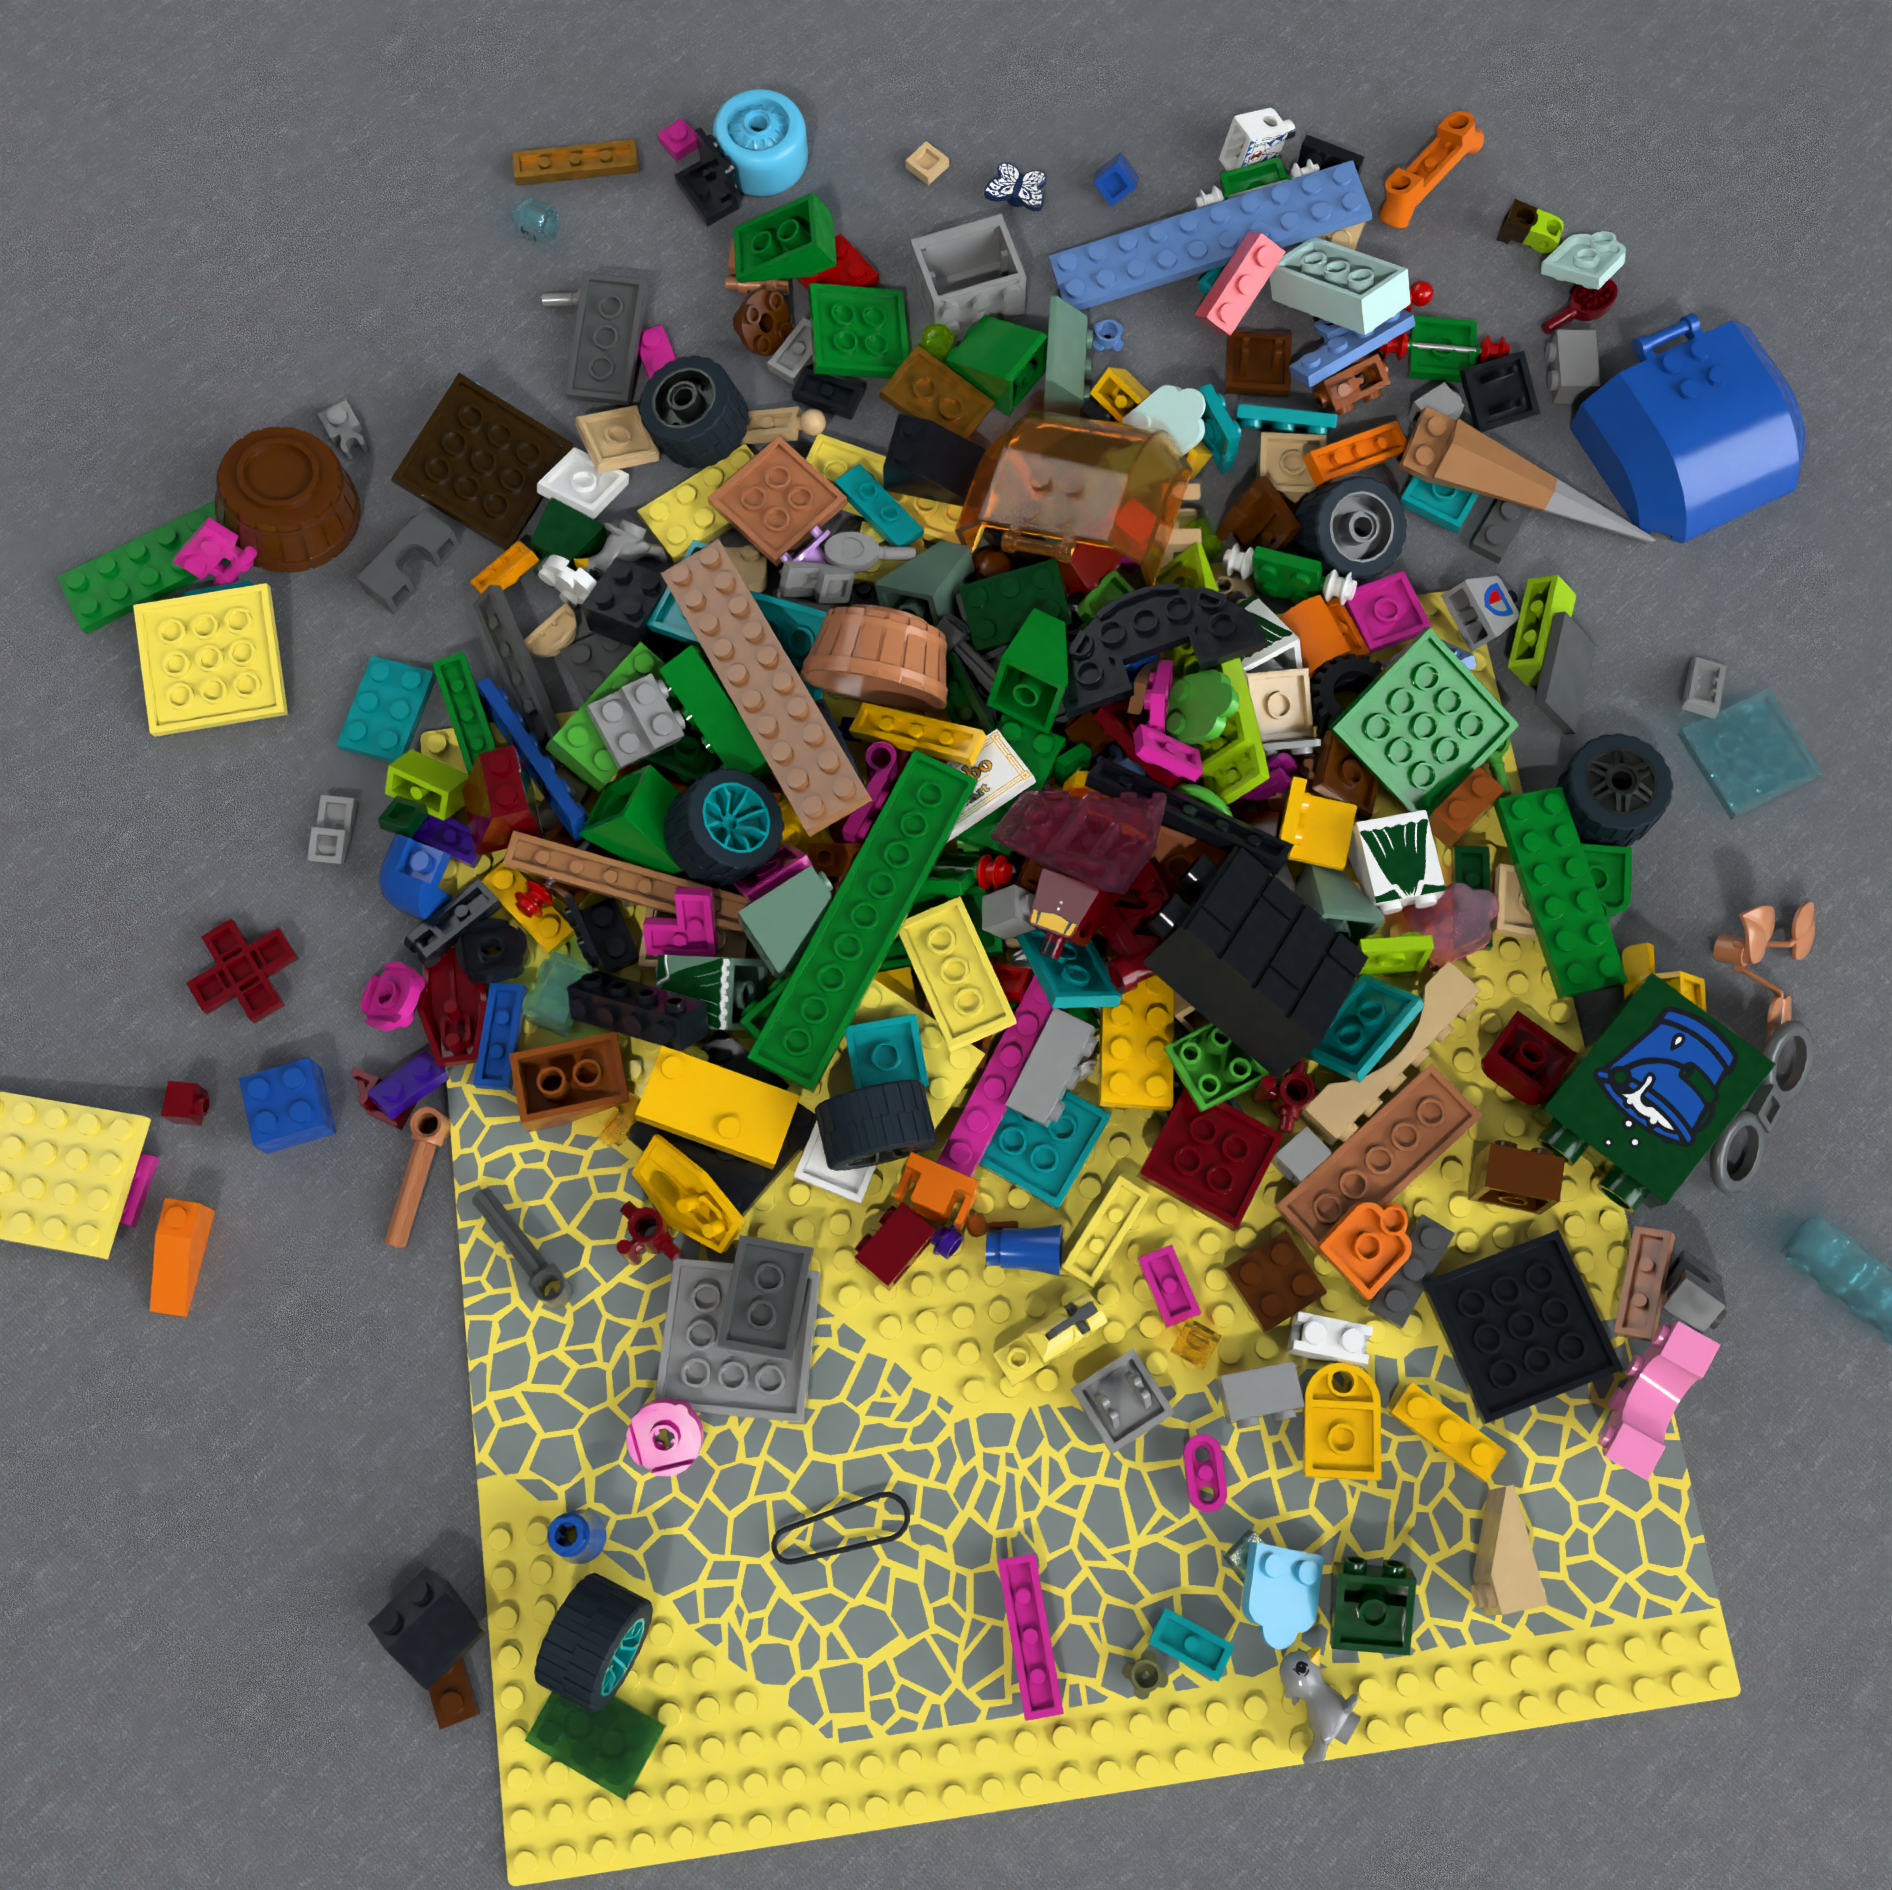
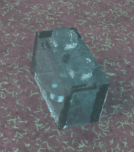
M552 951L549 959H544L537 973L539 980L534 990H529L524 997L522 1014L526 1020L535 1026L568 1038L576 1020L571 1019L567 986L580 980L583 975L594 972L592 966Z

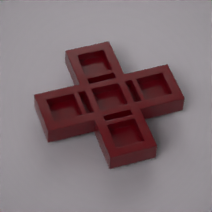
M232 918L201 936L217 965L188 981L186 984L204 1013L208 1015L232 999L237 998L249 1020L255 1024L285 1006L269 977L299 958L279 927L250 945Z

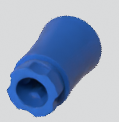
M1062 1224L1034 1228H1002V1231L988 1229L986 1235L987 1266H1001L1004 1269H1021L1060 1276Z
M578 1509L555 1518L548 1528L547 1538L551 1549L565 1561L573 1564H585L594 1560L603 1550L606 1542V1529L598 1515L589 1510ZM576 1528L575 1535L577 1539L572 1543L568 1539V1534L572 1529Z

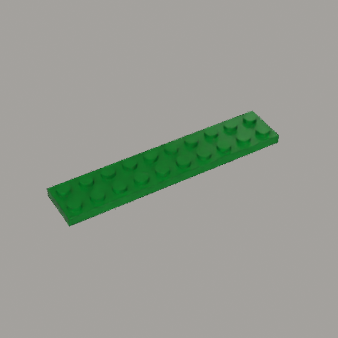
M917 750L913 751L749 1053L748 1061L812 1093L815 1092L978 784L977 779Z

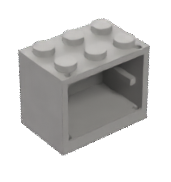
M1002 214L910 240L912 280L935 340L944 337L951 338L967 331L972 324H977L984 315L1000 320H1013L1019 315L1025 314L1026 274Z

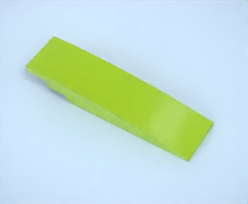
M1195 542L1149 577L1150 586L1179 583V587L1199 589L1202 586L1219 592L1204 549L1199 542ZM1190 642L1163 652L1164 658L1174 660L1173 678L1202 672ZM1240 657L1206 669H1215L1230 678L1231 686L1239 695V706L1236 712L1227 718L1226 726L1218 738L1212 741L1189 745L1200 752L1203 769L1200 777L1204 780L1205 788L1218 795L1226 805L1234 802L1270 778L1261 735Z

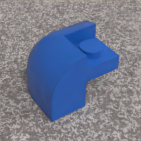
M395 834L379 874L378 882L383 897L400 912L421 921L427 920L446 905L452 897L451 894L438 888L451 855L416 842L409 837Z

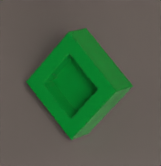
M1080 743L1055 759V782L1062 789L1064 782L1077 770L1090 772L1091 750L1085 744Z

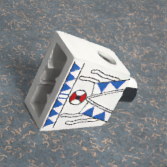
M1272 108L1236 115L1232 120L1219 160L1225 169L1230 171L1279 157L1285 140L1295 136V126L1289 119L1283 121Z

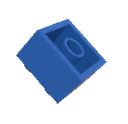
M305 1058L239 1078L253 1146L264 1153L270 1154L336 1134L322 1068L312 1059Z

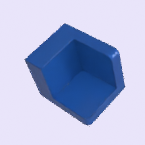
M1120 152L1096 171L1093 183L1112 207L1137 187L1139 177Z

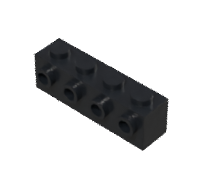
M597 970L583 975L580 980L567 986L571 1019L678 1051H683L709 1034L707 1006L704 1000Z

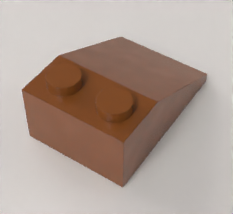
M617 1032L604 1033L509 1054L520 1121L527 1132L564 1125L630 1102Z

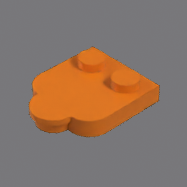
M1358 1202L1335 1223L1314 1247L1363 1299L1370 1300L1411 1255L1412 1244L1410 1238L1405 1233L1408 1225L1407 1213L1402 1206L1394 1202H1384L1379 1205L1373 1202Z

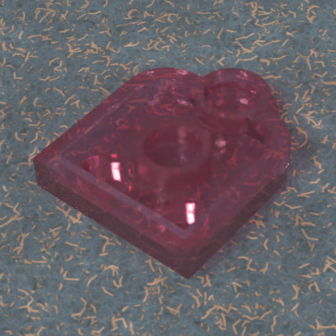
M1452 883L1445 887L1446 891L1437 900V904L1426 908H1416L1415 904L1402 908V912L1412 932L1433 936L1434 950L1427 960L1433 972L1441 969L1448 961L1453 963L1485 947L1492 937V927L1489 922L1494 920L1499 912L1498 899L1492 892L1484 889L1472 891L1466 884Z

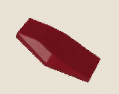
M451 948L442 955L440 961L435 966L430 968L423 966L422 976L425 978V987L420 993L417 1010L439 1068L477 1063L488 999L485 983L474 984L469 981L468 976L459 967L455 948Z

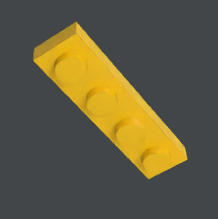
M865 702L862 703L849 728L853 738L873 743L887 742L894 748L911 752L917 750L927 756L968 766L974 765L987 739L984 731L981 729Z

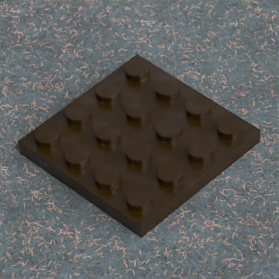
M458 373L395 471L391 482L506 551L513 545L543 496L537 493V483L571 451L573 443L466 376Z

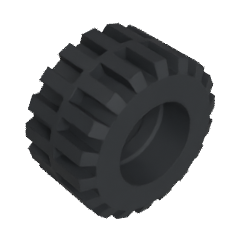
M1348 654L1346 659L1343 660L1340 655L1333 659L1332 664L1326 662L1322 666L1321 671L1317 672L1310 689L1313 727H1318L1316 734L1320 738L1324 736L1325 732L1329 730L1328 727L1345 710L1338 704L1334 694L1341 691H1353L1361 694L1383 671L1381 669L1383 665L1378 660L1375 663L1369 662L1370 656L1362 655L1361 659H1357L1355 654Z

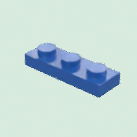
M490 983L473 1082L476 1088L512 1091L513 1075L509 1054L518 1052L528 993V988L525 985Z

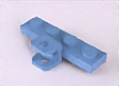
M1402 309L1394 317L1389 318L1366 335L1339 325H1328L1332 322L1324 319L1318 320L1314 323L1315 331L1324 337L1325 343H1321L1319 349L1305 354L1300 360L1289 366L1291 377L1309 388L1413 328L1415 326L1414 315Z

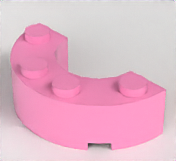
M1679 1321L1672 1322L1669 1325L1662 1323L1656 1330L1652 1343L1642 1357L1636 1354L1630 1361L1626 1370L1629 1378L1623 1389L1618 1387L1610 1398L1608 1407L1613 1409L1608 1424L1602 1430L1597 1442L1602 1446L1603 1455L1648 1481L1666 1448L1664 1444L1665 1433L1676 1407L1688 1389L1697 1380L1703 1379L1721 1344Z

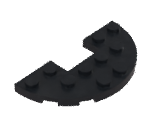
M1179 583L1147 586L1131 591L1111 601L1095 613L1096 618L1090 622L1084 631L1080 630L1073 640L1068 651V685L1062 698L1065 712L1069 719L1134 696L1124 666L1190 642L1200 670L1203 671L1267 648V639L1256 620L1245 608L1241 609L1229 601L1226 595L1202 586L1199 589L1179 587Z

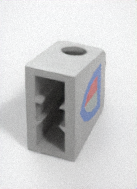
M1498 576L1467 579L1441 595L1471 652L1498 637L1519 619L1520 613L1516 608L1517 595L1513 590L1506 589L1501 578Z

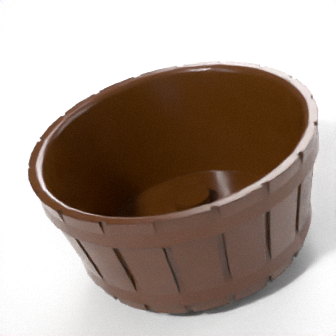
M292 427L263 428V430H256L245 435L243 439L240 438L236 441L221 460L217 471V491L214 501L216 522L239 536L235 544L242 550L247 546H251L257 551V556L253 560V566L282 573L284 571L291 573L306 571L309 568L314 569L332 560L331 558H335L342 553L349 545V541H352L355 536L361 515L358 493L349 474L341 466L336 454L328 445L311 433Z

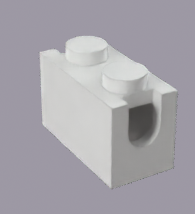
M1298 1312L1292 1317L1287 1354L1329 1363H1349L1362 1368L1368 1364L1369 1354H1366V1345L1368 1339L1372 1336L1373 1326ZM1301 1327H1303L1302 1337H1301V1341H1300V1340H1299L1300 1329H1301Z

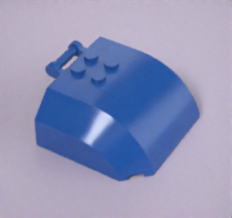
M1694 313L1681 317L1680 322L1650 336L1642 335L1633 339L1632 349L1640 363L1616 374L1581 403L1570 425V430L1633 525L1648 534L1651 531L1670 535L1672 541L1682 544L1793 492L1797 486L1806 450L1804 421L1797 399L1790 385L1751 329L1746 325L1730 321L1703 333L1700 328V321ZM1682 335H1685L1688 341L1658 355H1655L1652 350Z

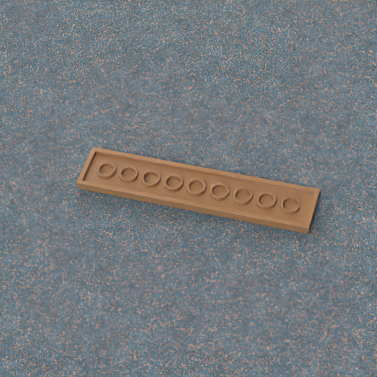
M720 540L714 541L660 573L810 837L872 801Z

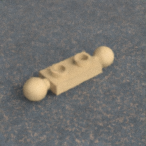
M800 407L748 411L749 424L740 445L770 443L778 436L784 441H796L800 430H803L808 435L815 436L824 430L826 420L819 410L809 409L802 413Z

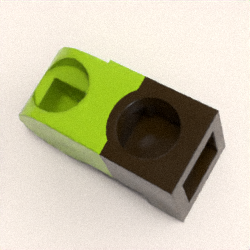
M1515 199L1503 218L1496 240L1506 244L1510 240H1514L1531 246L1539 253L1549 254L1558 247L1564 223L1555 215Z

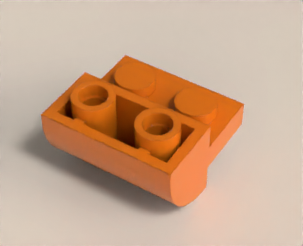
M1321 595L1311 597L1295 605L1279 618L1299 638L1303 668L1309 669V678L1315 677L1326 662L1332 664L1333 659L1341 655L1343 660H1345L1348 654H1355L1357 659H1361L1362 655L1368 656L1370 653L1346 607L1340 605L1339 597L1333 598L1329 602L1323 600Z

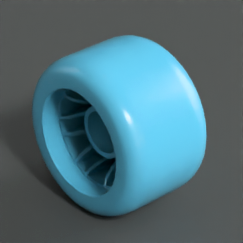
M753 89L734 95L721 106L713 122L712 136L718 144L721 156L723 158L727 156L735 168L736 174L733 175V179L739 188V192L750 196L767 197L780 194L796 184L807 166L808 144L802 113L793 101L773 90Z

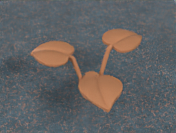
M1805 901L1797 909L1792 924V937L1787 941H1769L1774 931L1775 911L1772 906L1758 905L1739 914L1744 926L1745 938L1720 934L1714 945L1713 956L1715 961L1733 964L1734 972L1743 973L1774 993L1775 997L1771 1001L1768 1012L1765 1045L1778 1026L1786 1021H1791L1792 1000L1790 996L1784 995L1782 989L1745 966L1760 962L1765 954L1766 947H1793V959L1801 960L1806 957L1815 937L1814 903L1810 901Z

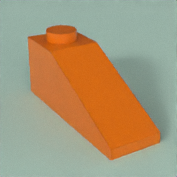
M165 1198L155 1233L150 1312L188 1317L215 1215L213 1209L201 1203Z

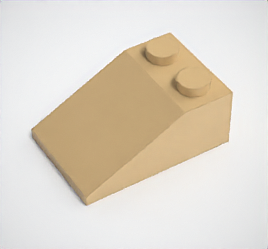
M1514 1485L1491 1489L1487 1493L1473 1572L1475 1584L1471 1585L1474 1602L1478 1609L1482 1608L1484 1615H1505L1548 1605Z

